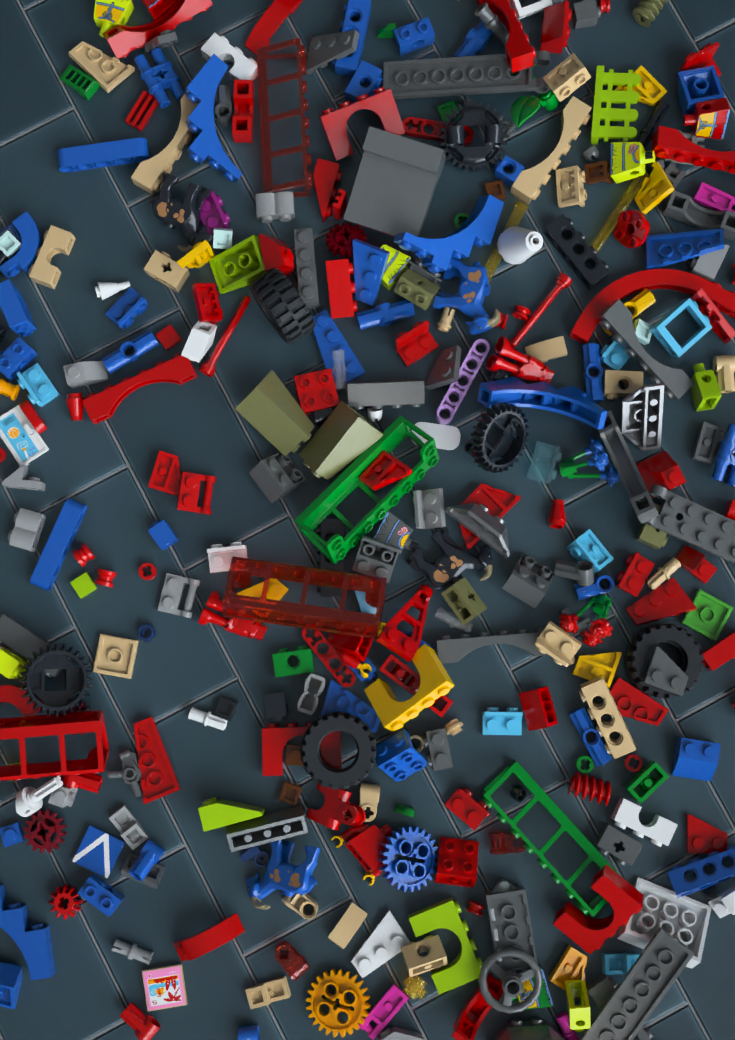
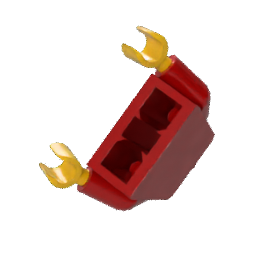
M358 617L351 621L342 622L337 632L329 633L328 641L332 643V646L336 649V654L344 663L354 669H359L361 676L368 678V674L363 672V670L368 669L372 672V668L369 664L362 665L360 662L365 661L376 633L379 636L386 623L382 622L378 625L375 621Z
M362 824L350 827L342 832L341 835H335L331 841L335 838L340 840V844L335 846L336 848H339L344 843L367 871L363 876V881L366 877H371L372 880L369 882V886H372L375 877H378L383 872L380 868L384 864L378 862V860L383 858V855L379 854V851L385 850L382 843H388L386 836L389 837L393 830L387 824L380 829L376 825Z

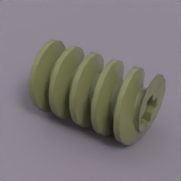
M640 0L632 12L634 20L643 27H650L651 22H654L655 16H658L659 11L663 9V5L667 3V0Z

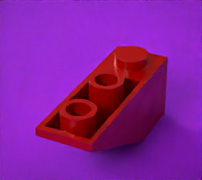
M318 158L313 180L322 222H326V218L330 217L332 213V206L330 204L332 199L335 200L338 189L335 187L336 183L341 181L342 171H340V164Z

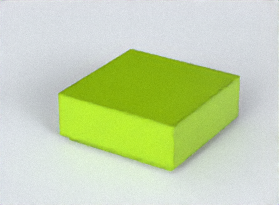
M88 572L70 582L80 599L97 589Z

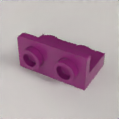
M214 191L205 199L200 214L202 223L206 226V231L212 236L214 228L229 229L228 222H230L227 211L223 212L220 207L223 205L220 195H215Z

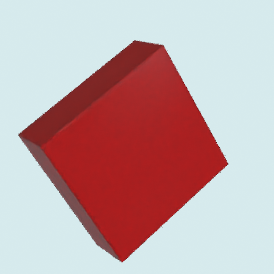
M171 324L155 335L167 351L182 341Z

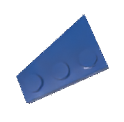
M356 238L353 240L355 299L373 306L377 299L390 252Z
M331 679L321 716L337 711L351 713L361 718L369 726L371 732L377 733L380 719L375 709Z

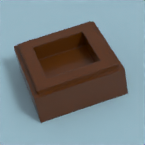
M502 179L483 184L485 195L490 194L499 200L506 199Z
M284 781L278 800L296 806L303 787Z

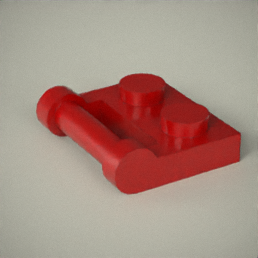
M181 472L176 510L211 515L210 503L213 483H215L216 477ZM203 481L206 482L202 507H197L200 482Z

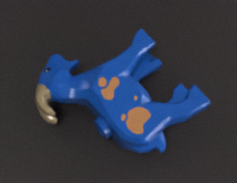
M451 258L447 271L444 274V280H450L454 277L460 278L458 294L439 292V296H435L433 308H457L464 314L474 318L472 322L465 323L469 326V333L471 335L486 332L498 325L501 318L498 309H495L493 317L490 318L482 306L485 296H488L490 292L487 269L480 265V261H476L472 266H467L461 261Z
M282 840L270 842L272 847L271 857L261 882L259 872L254 877L246 879L247 893L252 905L255 908L268 910L271 906L265 905L262 899L277 889L282 890V895L293 897L294 893L299 895L309 893L313 886L317 885V880L313 877L312 873L317 866V859L321 848L306 845V860L297 866L290 864L295 843L285 840L284 845H281Z

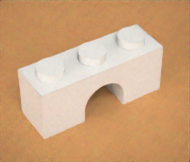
M214 32L201 48L202 57L207 61L215 54L223 62L231 61L234 63V66L229 71L232 81L254 80L259 75L258 64L252 58L248 59L238 47L231 46L229 41L222 35L219 36Z
M622 797L619 798L611 816V819L615 820L614 825L624 830L627 826L633 829V834L641 838L646 835L651 838V843L659 847L662 844L669 846L678 824L655 814L651 823L643 825L639 821V812L642 807Z

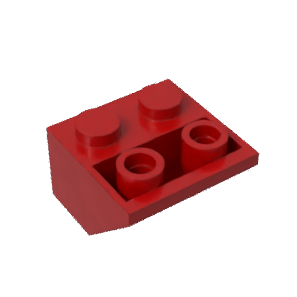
M569 1L544 8L539 51L561 54L563 47L567 46V40L570 36V27L568 26L572 15V9H569Z

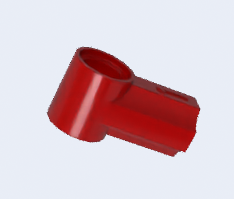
M93 773L63 775L62 781L63 786L76 789L81 788L98 793L103 776Z
M133 1002L120 1014V1017L134 1030L139 1040H150L161 1028L159 1022L154 1017L146 1015Z

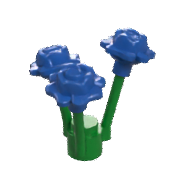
M590 437L589 447L572 457L565 458L564 462L559 463L562 477L568 476V479H606L610 487H613V483L619 481V474L617 469L613 468V464H610L606 472L574 474L577 472L578 467L595 465L599 471L605 470L609 460L607 453L603 452L604 446L599 439L594 440ZM593 454V458H589L588 461L580 463L573 461L581 456Z

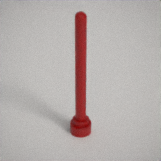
M560 273L558 275L554 288L510 341L512 348L518 345L558 293L570 286L572 280L566 274Z
M244 296L209 360L200 366L199 371L212 377L215 373V363L251 301L250 296Z

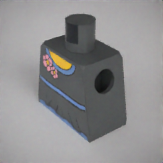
M388 511L374 539L399 547L398 555H401L404 548L414 553L419 545V542L410 538L413 529Z

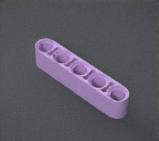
M478 339L473 343L459 369L458 379H466L468 384L461 386L457 381L450 385L436 412L438 423L447 425L452 421L488 355L490 345L485 339ZM483 346L485 348V352H477L476 347ZM474 362L476 368L469 369L467 363ZM451 394L457 395L459 400L451 402L449 396ZM441 411H447L450 414V417L447 419H443L440 417L439 413Z

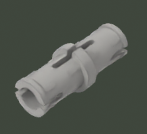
M119 939L115 940L114 947L112 948L113 952L128 956L130 960L136 959L144 962L147 965L150 964L154 953L137 947L138 945L135 943L131 945Z

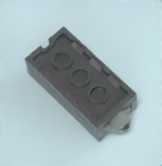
M501 879L493 890L484 892L493 951L495 953L498 950L507 948L523 950L537 962L526 890L523 886L515 887L506 879ZM513 956L503 957L495 962L504 971L521 970L523 972L530 968L528 963L521 958Z

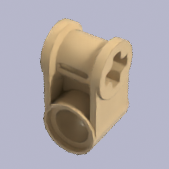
M361 783L359 806L366 810V807H370V811H373L369 818H365V822H371L376 817L380 796L379 784Z
M296 894L293 899L290 896H282L281 901L304 919H312L316 916L319 909L318 903L308 894ZM311 904L314 907V912L311 914L306 913L304 906Z

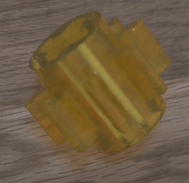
M418 975L413 976V978L407 976L402 983L406 986L403 992L412 1000H415L417 997L422 999L427 993L424 989L427 984Z

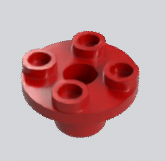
M638 210L622 211L616 222L614 237L627 248L639 247L647 238L650 224Z

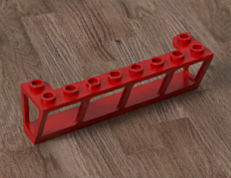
M103 710L66 713L65 716L59 713L58 717L50 714V716L35 715L0 718V740L17 738L19 740L21 761L20 765L0 766V781L25 778L37 779L40 777L79 775L84 773L96 774L105 771L110 749ZM96 733L97 748L89 751L87 759L66 761L65 734ZM51 735L59 737L60 761L27 764L25 738Z

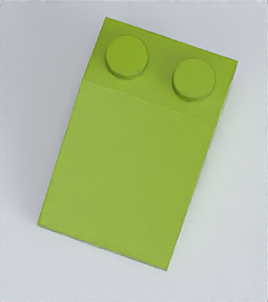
M255 235L209 259L220 294L251 285L253 281L266 273L259 237Z
M216 797L204 800L198 808L204 832L260 817L265 813L263 807L224 799L216 800Z

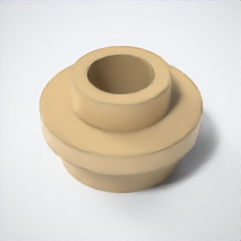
M456 718L444 726L446 734L454 736L462 730V721L459 722Z

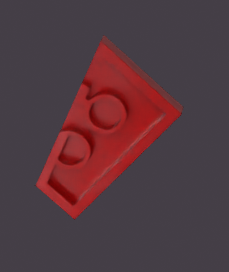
M673 577L626 608L625 611L636 626L665 617L676 616L688 611L691 612L697 608Z
M621 677L617 678L609 690L621 716L659 726L669 711L668 708Z

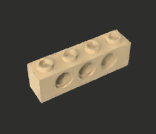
M601 675L582 683L579 694L583 702L587 701L590 707L587 710L591 719H596L598 723L596 729L600 737L604 736L607 742L604 744L609 755L612 754L614 759L635 751L636 745L603 676ZM596 696L604 699L600 704H596L592 700ZM604 714L612 716L610 721H603L601 717ZM614 731L620 733L617 739H612L609 735Z

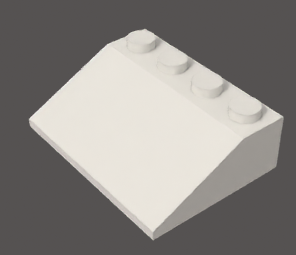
M637 877L634 887L643 894V908L638 914L634 913L625 926H620L617 939L644 949L660 927L694 951L695 954L686 967L692 969L701 963L712 907L686 896L677 899L674 891Z

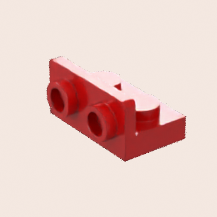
M215 283L193 284L192 291L199 322H210L215 325L223 319V312L220 308L219 295Z
M638 552L628 555L624 563L627 565L624 571H620L615 579L617 581L615 587L635 598L638 597L655 563L640 556Z
M458 786L444 805L475 831L484 818L489 816L490 813L487 811L489 807L481 800L478 802L472 798L474 794L466 787L462 789Z

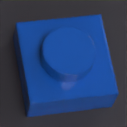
M20 821L0 828L4 847L25 841Z

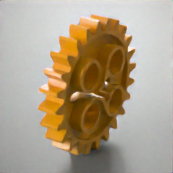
M332 969L330 975L325 971L323 977L320 975L316 977L318 983H311L314 989L307 991L312 995L306 998V1001L311 1003L306 1009L312 1010L308 1017H315L313 1025L319 1023V1031L325 1028L326 1035L333 1031V1037H336L339 1032L341 1037H344L346 1031L351 1035L353 1028L358 1030L360 1028L358 1023L364 1024L365 1020L363 1017L369 1015L365 1009L371 1007V1005L365 1003V1001L370 996L364 995L368 988H361L364 981L357 982V974L351 978L350 970L345 975L343 974V969H339L338 974L335 969ZM329 984L336 987V994L329 992ZM347 992L354 994L355 1000L353 1002L347 999ZM336 999H340L339 1003L342 1004L339 1007L337 1006V1002L335 1001ZM322 1004L329 1006V1013L323 1012ZM347 1006H352V1007H354V1011L351 1010V1009H350L349 1007H347ZM341 1011L347 1013L348 1021H343L340 1018Z

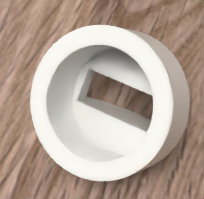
M368 408L367 415L369 420L372 422L375 419L380 421L383 415L382 408Z

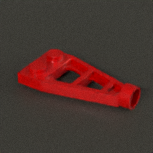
M420 585L416 594L384 625L376 641L410 662L421 642L428 603L433 590L429 586ZM411 606L420 611L417 620L407 614ZM402 620L413 626L411 637L397 629V625Z

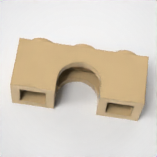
M52 225L49 230H46L43 245L37 250L35 264H32L29 270V277L34 282L55 289L61 271L58 267L51 265V259L58 253L69 256L76 240L74 235Z

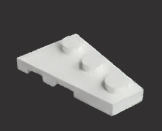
M388 910L384 918L351 960L362 978L400 953L401 947L411 942L390 910Z

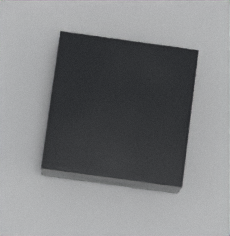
M220 696L213 714L232 721L238 702Z

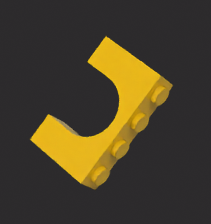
M426 644L417 649L412 659L419 671L421 681L417 693L411 699L399 702L389 684L381 679H377L364 689L383 726L391 731L402 728L404 723L417 717L420 711L433 705L436 699L448 694L450 689L455 686L434 649Z

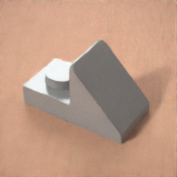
M22 465L2 481V485L7 488L45 491L46 484L41 482L40 478L28 477L29 467L26 465Z

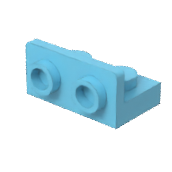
M614 340L610 346L606 344L600 351L602 355L600 362L610 370H620L630 357L625 353V348L621 343L618 344Z
M38 363L23 373L20 371L16 373L19 377L17 382L22 389L26 388L30 394L27 396L33 404L37 403L42 407L60 395Z
M590 529L567 546L570 554L577 562L586 560L593 563L594 574L614 559Z
M487 707V711H482V735H522L523 712L518 711V708H506V711H498V707Z

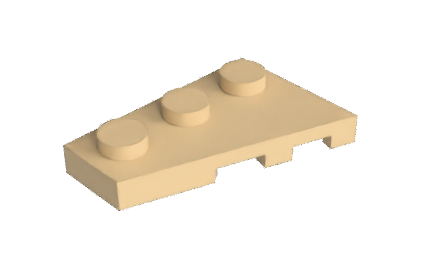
M83 41L69 51V56L90 77L95 79L107 93L135 71V67L129 64L126 65L115 57L107 56L101 50Z

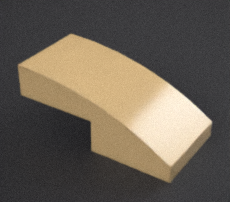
M563 336L525 347L526 355L534 356L543 363L550 359L567 356L568 354Z
M350 903L327 938L344 949L368 914L354 903Z
M286 976L245 989L250 1009L266 1006L271 1002L291 997Z

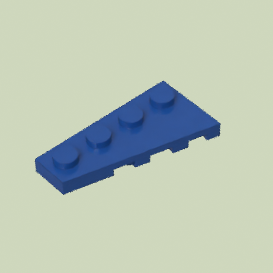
M723 228L647 236V270L661 268L724 249Z
M325 309L313 316L312 318L315 321L313 331L325 368L332 370L336 390H339L347 385L348 381H353L365 374V370L327 310Z

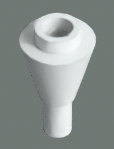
M129 281L121 283L97 282L98 286H95L97 298L101 297L104 300L121 290L129 289L130 283Z

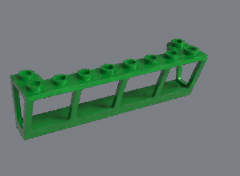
M401 415L382 433L383 436L366 449L294 520L298 530L334 564L342 560L346 553L359 543L363 535L369 533L377 521L383 519L386 512L391 507L396 506L399 499L405 493H408L412 486L418 480H421L425 473L431 467H434L439 460L434 438ZM410 429L426 439L427 442L424 444ZM406 437H410L421 448V461L412 469L410 475L404 477L380 500L368 487L360 482L359 476L383 450L390 454ZM356 487H359L377 505L354 527L336 507ZM332 513L350 532L344 538L336 534L326 542L314 533L313 530Z
M514 760L480 791L483 794L481 799L490 809L494 806L498 811L496 816L503 824L508 822L512 826L510 831L517 839L521 836L526 842L523 846L530 854L535 852L539 856L537 861L544 869L548 867L553 872L550 876L557 884L562 882L566 886L564 891L571 899L574 897L577 899L575 903L586 915L589 912L594 917L607 900L598 894L586 904L571 887V884L591 861H594L600 869L605 864L615 871V869L520 764ZM511 773H514L533 794V798L513 819H510L491 798V794ZM537 801H540L560 823V828L541 849H537L516 826V823ZM564 831H567L588 855L567 880L544 857V853ZM600 899V901L594 906V908L591 909V907Z

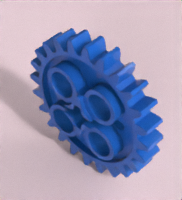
M405 825V828L398 827V832L391 831L392 838L386 836L388 843H382L385 850L379 851L383 858L378 860V862L384 864L380 870L386 871L382 877L388 879L387 883L393 885L395 889H400L404 892L406 890L413 892L414 889L420 890V884L427 886L426 879L432 881L430 874L436 873L433 867L438 864L435 862L438 855L434 852L438 847L432 846L435 840L429 839L431 834L426 833L425 829L416 826L411 828V826ZM404 843V849L401 851V845ZM421 846V852L418 854V849ZM395 854L423 859L424 862L419 863L395 858ZM400 863V869L397 871V866Z

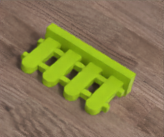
M597 66L591 144L598 145L599 139H604V142H608V139H622L623 142H628V140L636 138L637 130L634 127H629V122H634L638 119V111L630 109V106L639 101L640 95L638 92L632 91V86L640 84L641 76L633 73V70H628V73H614V69L604 72V66ZM603 85H608V90H603ZM613 86H627V91L612 90ZM601 103H606V108H601ZM611 103L626 104L625 109L611 108ZM600 121H605V126H600ZM610 121L624 122V127L610 126Z

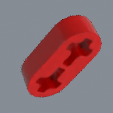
M28 400L19 404L21 410L39 434L48 429Z

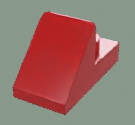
M687 545L684 546L676 557L681 566L703 584H706L717 570L715 566L704 558V554Z

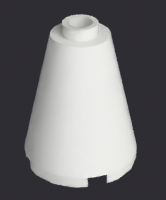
M512 226L500 234L497 242L498 252L502 255L505 262L521 264L542 247L543 238L538 232Z

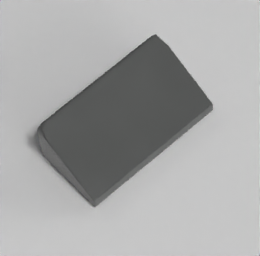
M129 852L121 869V875L157 889L166 867L154 864L143 881L136 880L128 872L139 856Z

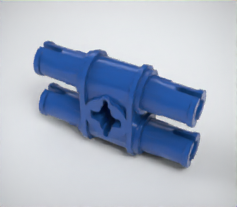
M156 48L151 52V56L157 64L155 67H150L143 54L135 57L134 61L141 72L140 77L146 83L149 93L155 96L160 107L166 108L170 105V100L164 92L168 88L171 89L176 100L180 102L185 92L180 84L181 79L177 76L172 63L167 61L161 49Z
M728 423L724 439L720 441L721 444L717 456L714 458L716 463L711 479L722 482L727 466L730 465L731 469L726 484L735 487V424Z

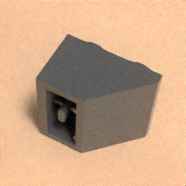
M281 452L260 461L249 472L271 504L283 498L307 480L288 454L284 456Z
M363 535L352 570L389 583L400 548Z
M522 553L502 589L531 607L536 608L546 594L555 574L548 566Z

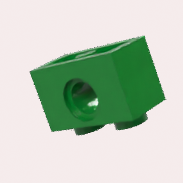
M307 646L296 647V651L288 652V648L276 650L277 654H272L275 677L315 672L312 649H307ZM293 655L299 659V663L295 667L290 666L288 663L289 657Z
M650 760L623 788L636 802L641 804L669 776L655 761Z

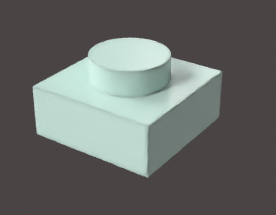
M214 228L213 248H231L233 229Z
M7 230L0 237V250L10 258L21 247V243Z
M640 318L634 320L633 327L639 342L643 345L649 344L652 335L649 329L652 326Z

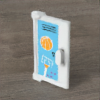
M19 405L0 416V437L18 462L19 467L22 465L28 466L31 461L49 450Z

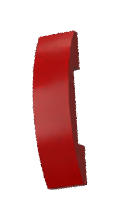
M275 0L257 22L244 46L260 57L270 44V39L288 15L295 12L303 0Z

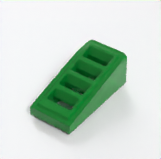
M71 64L59 77V80L88 101L100 87L95 79ZM71 71L74 72L69 79H66ZM78 75L79 77L73 83V79ZM87 82H88L89 85H88V86L85 88V90H84L83 87H84V86L87 84Z

